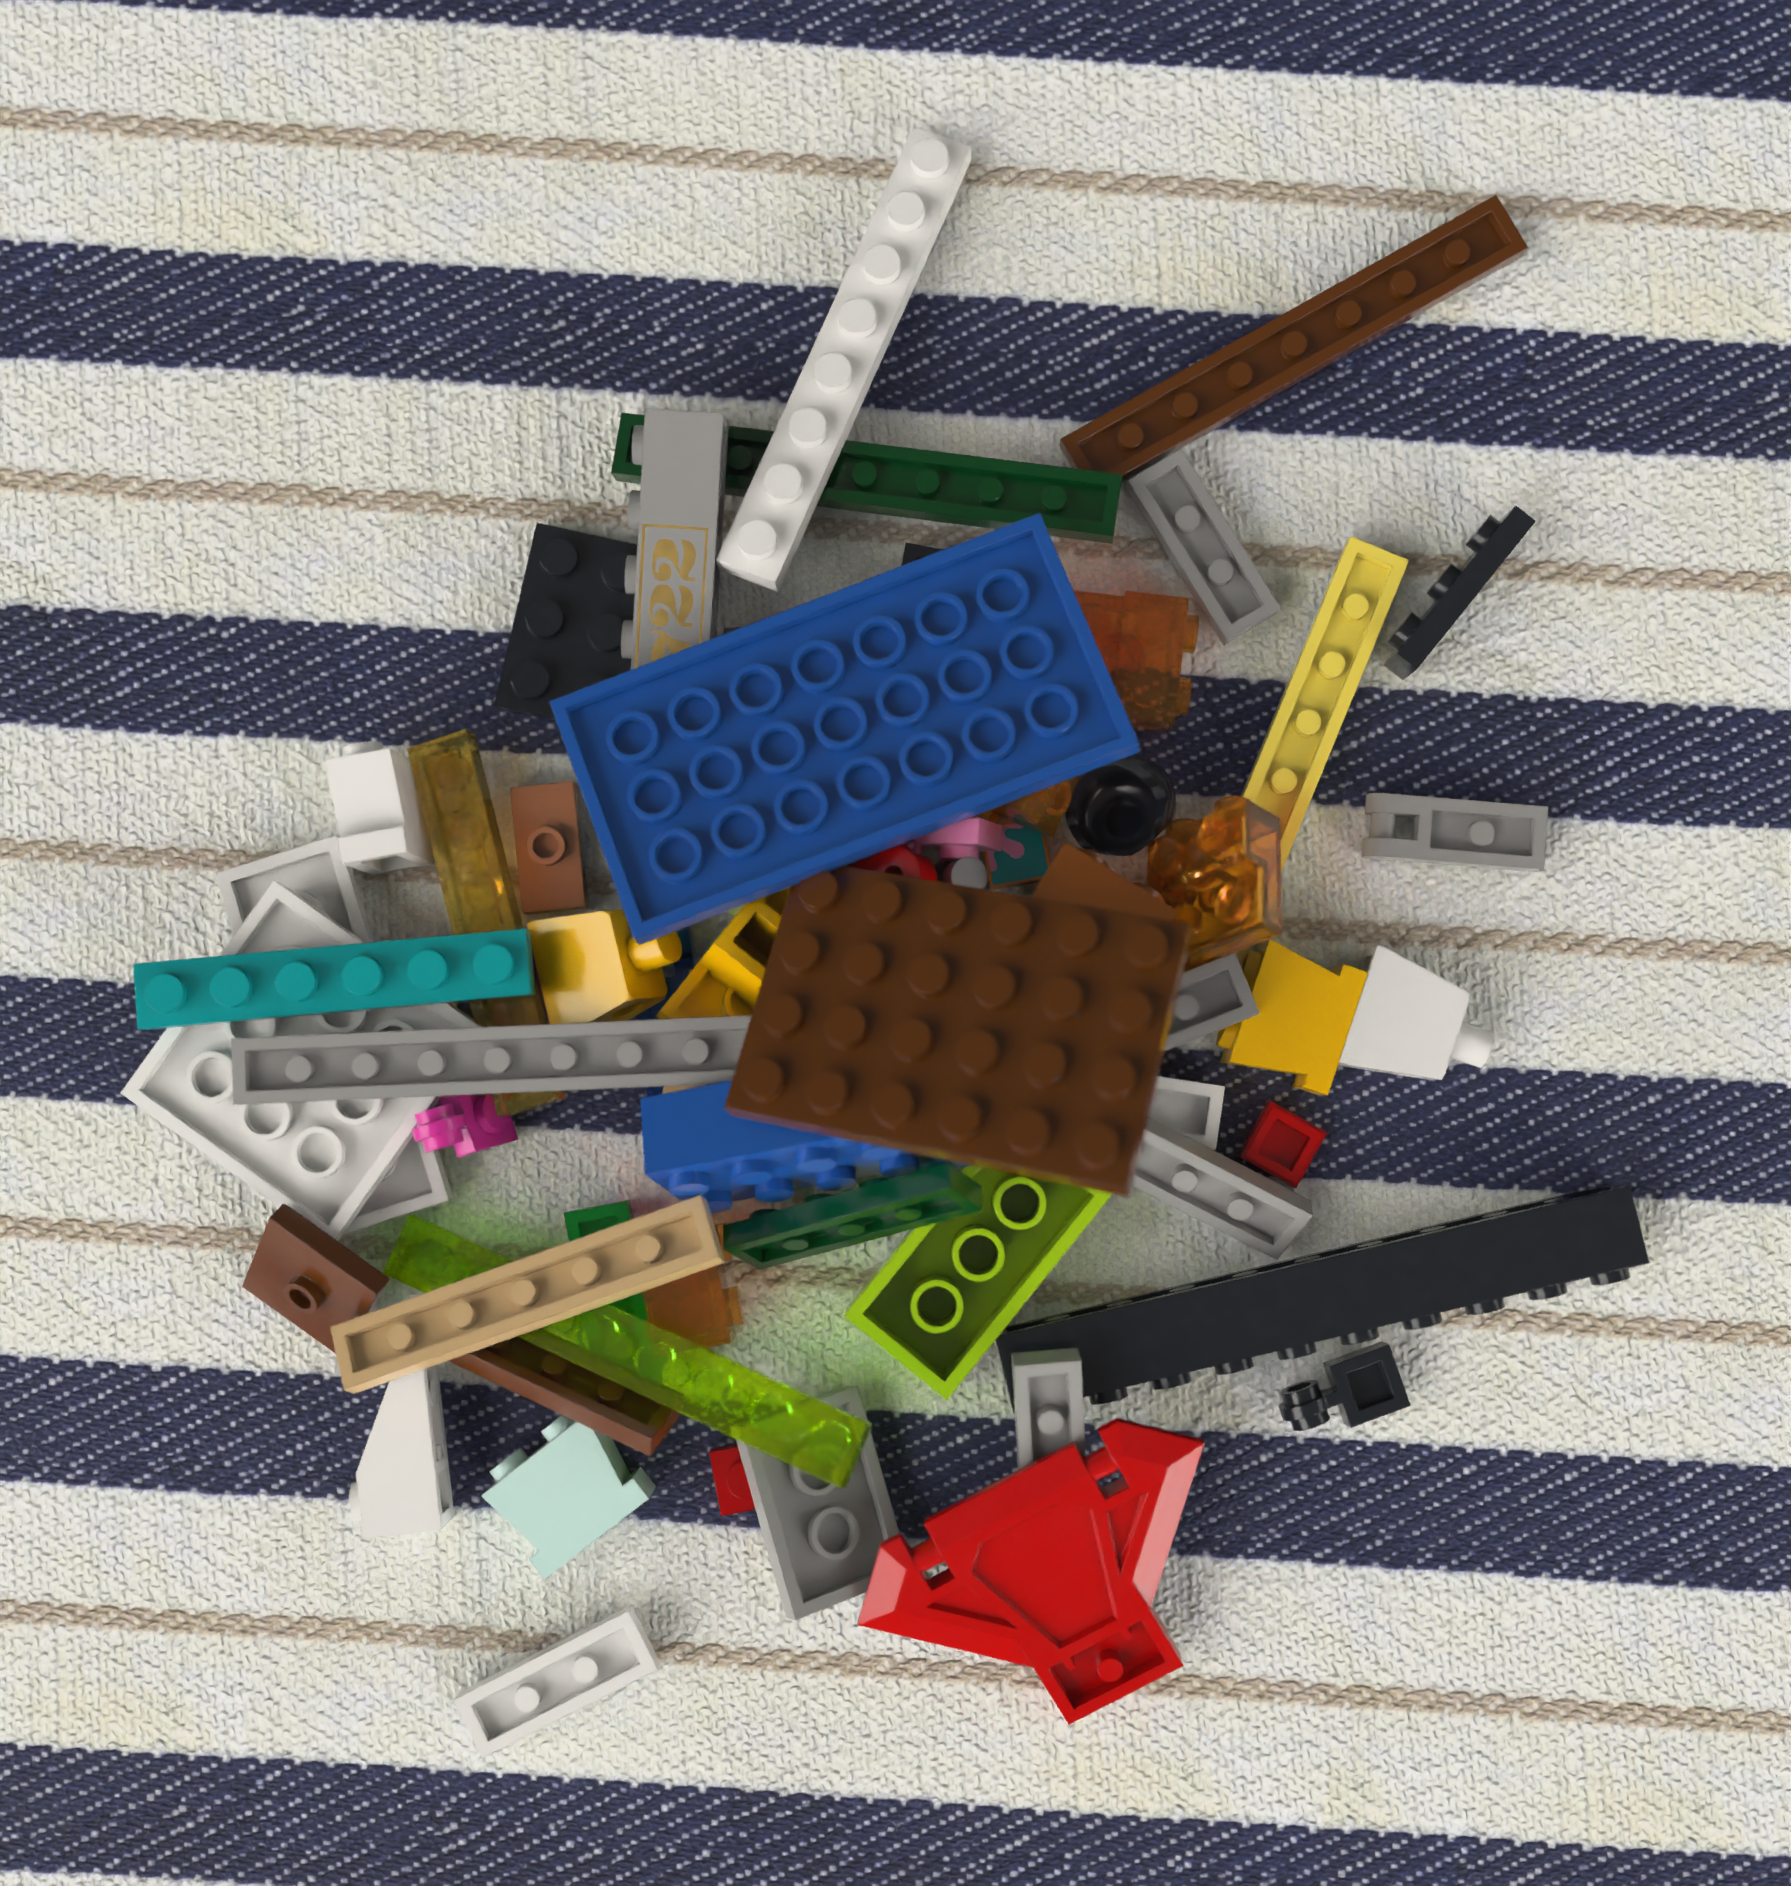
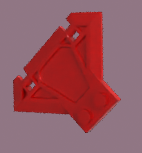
M1116 1418L1098 1428V1432L1106 1446L1084 1457L1074 1441L924 1519V1525L931 1538L911 1548L900 1533L888 1538L879 1545L858 1617V1625L1033 1667L1068 1724L1181 1668L1183 1662L1180 1651L1152 1607V1603L1205 1444L1204 1440ZM1120 1470L1123 1475L1122 1478L1102 1487L1099 1482L1100 1479ZM945 1561L948 1569L930 1577L927 1570Z

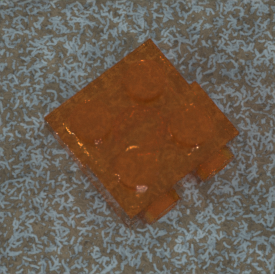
M1073 590L1132 727L1169 732L1175 724V716H1187L1190 704L1192 679L1180 677L1183 653L1193 654L1195 651L1199 616L1187 614L1189 598L1125 591L1123 596Z
M1227 796L1220 798L1214 803V813L1199 820L1189 818L1172 820L1165 828V835L1148 844L1147 886L1156 890L1163 897L1164 903L1178 911L1173 919L1174 921L1190 923L1192 930L1183 973L1282 934L1280 818L1245 797Z

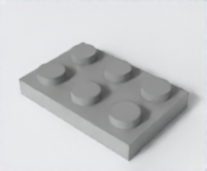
M848 1385L732 1426L786 1618L798 1620L866 1593L880 1543L898 1534L899 1530L858 1386Z

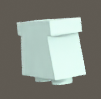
M563 1415L541 1431L548 1442L530 1456H527L520 1447L489 1471L496 1482L481 1495L536 1548L529 1561L544 1580L647 1501L656 1488L641 1466L630 1474L612 1438Z

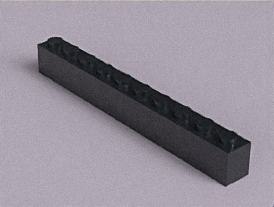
M1608 1183L1009 1325L997 1337L996 1345L1014 1414L1011 1353L1078 1348L1082 1366L1083 1397L1089 1396L1090 1404L1098 1405L1126 1398L1128 1396L1126 1387L1152 1381L1154 1390L1184 1385L1191 1381L1189 1372L1213 1366L1217 1375L1244 1371L1254 1366L1252 1357L1277 1352L1280 1360L1304 1357L1317 1351L1315 1342L1340 1337L1342 1345L1367 1342L1380 1336L1378 1327L1402 1322L1404 1330L1434 1326L1442 1322L1440 1313L1465 1307L1467 1315L1497 1311L1505 1307L1503 1298L1525 1292H1527L1529 1300H1541L1560 1296L1568 1292L1567 1282L1588 1277L1590 1278L1591 1285L1620 1282L1631 1277L1629 1268L1648 1264L1649 1259L1630 1186Z

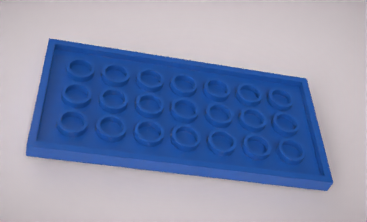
M1040 513L549 701L632 935L639 945L799 884L801 880L820 872L833 871L1139 752V741Z

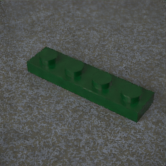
M929 1162L918 1166L916 1172L892 1179H867L859 1184V1188L834 1195L825 1193L810 1195L803 1200L802 1204L784 1209L756 1210L749 1215L748 1219L723 1225V1250L761 1270L983 1211L982 1186L950 1163Z

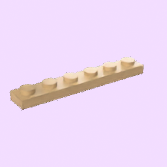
M702 1195L331 1326L330 1329L343 1389L355 1394L725 1263L708 1201Z

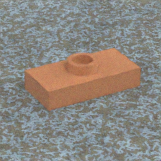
M573 781L511 787L510 794L522 913L531 915L589 908L577 784Z

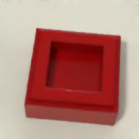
M1267 1101L1237 1156L1292 1188H1297L1327 1132L1274 1102Z

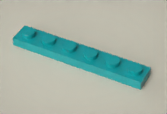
M528 929L133 964L137 1029L140 1030L535 995L531 934Z

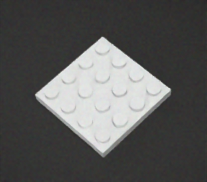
M273 880L219 956L360 944L365 942L291 889ZM451 1003L167 1028L123 1088L121 1094L279 1208L283 1203L286 1206L288 1205L339 1241L414 1136L412 1129L418 1127L415 1114L434 1108L441 1096L233 1105L231 1038L479 1028L483 1026Z

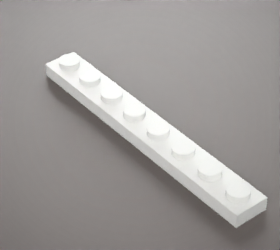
M916 127L912 128L716 558L720 571L771 590L779 591L971 162L970 145Z

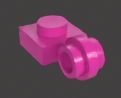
M504 1093L441 1096L440 1102L442 1106L415 1114L418 1127L412 1129L415 1142L422 1141L426 1153L454 1145L457 1158L518 1140L510 1107Z

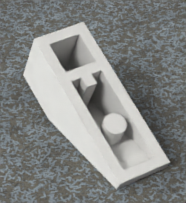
M438 1364L389 1381L356 1472L357 1482L351 1483L349 1491L351 1516L355 1522L361 1521L363 1539L441 1530L454 1518Z

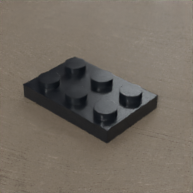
M541 523L536 524L494 706L500 710L556 722L549 701L631 670V659L622 658L621 633L623 621L633 620L635 594L625 593L624 580L627 556H637V544Z

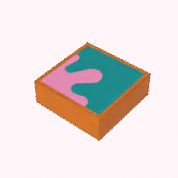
M1042 816L997 823L1003 826L1001 851H982L988 873L989 889L998 890L1040 882L1050 866Z

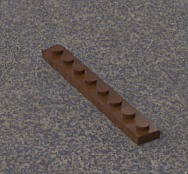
M1494 195L1060 439L1059 447L1071 468L1122 474V481L1521 258L1528 247L1497 195Z

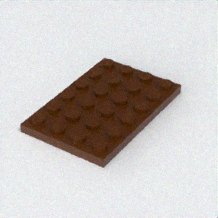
M843 866L830 872H820L790 887L724 1108L731 1116L1130 1197L1191 942L1192 930L1190 923Z

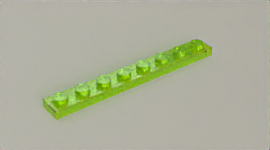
M409 1214L383 1274L427 1293L516 1260L421 1216ZM610 1303L517 1336L839 1488L847 1487L873 1426L872 1423Z

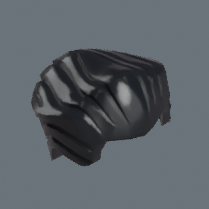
M1123 758L1068 779L1061 804L1064 813H1066V821L1070 832L1082 848L1105 855L1132 856L1151 843L1172 822L1176 813V792L1170 776L1161 766L1149 759Z

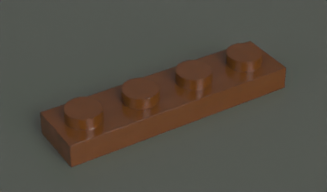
M543 1328L448 1360L459 1367L648 1456L653 1454L684 1411V1393Z

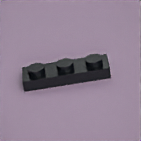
M1514 506L1500 521L1490 514L1465 544L1474 553L1459 570L1451 563L1427 591L1426 594L1435 601L1425 614L1419 618L1411 612L1387 642L1396 650L1384 663V666L1402 680L1417 670L1536 521L1517 506Z

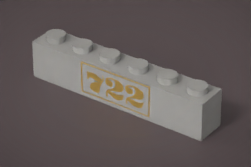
M645 408L644 425L634 426L632 462L635 465H642L641 490H631L628 525L629 529L638 530L637 556H627L624 580L625 593L635 594L633 620L623 621L621 633L622 658L631 659V670L717 637L720 570L716 558L722 547L729 422L723 413Z

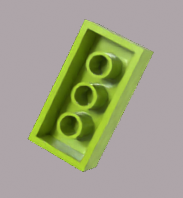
M975 1165L960 1167V1171L982 1186L983 1211L909 1230L847 1306L844 1317L945 1400H948L1112 1196L1111 1193Z

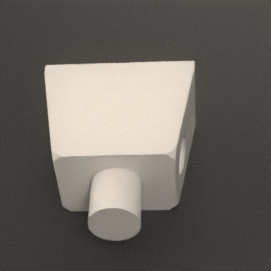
M1379 945L1365 948L1358 969L1368 972L1338 1066L1427 1080H1442L1450 1058L1479 1068L1483 1067L1493 1045L1494 1033L1463 1022L1470 994L1388 948Z

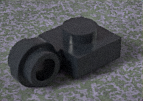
M1381 1341L1324 1362L1323 1365L1331 1385L1330 1388L1320 1390L1317 1380H1307L1293 1384L1280 1392L1283 1402L1278 1407L1282 1419L1290 1421L1294 1431H1303L1315 1428L1329 1421L1330 1416L1327 1409L1338 1405L1343 1423L1350 1428L1411 1405L1390 1345Z

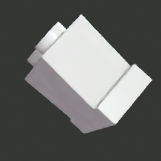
M379 741L347 745L343 747L344 756L324 760L340 837L337 839L342 864L373 876L435 864L431 840L428 839L419 768L417 765L390 748L383 749V743Z

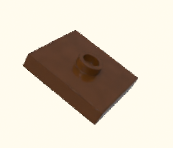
M283 1203L267 1222L242 1287L336 1354L330 1327L375 1311L390 1279Z

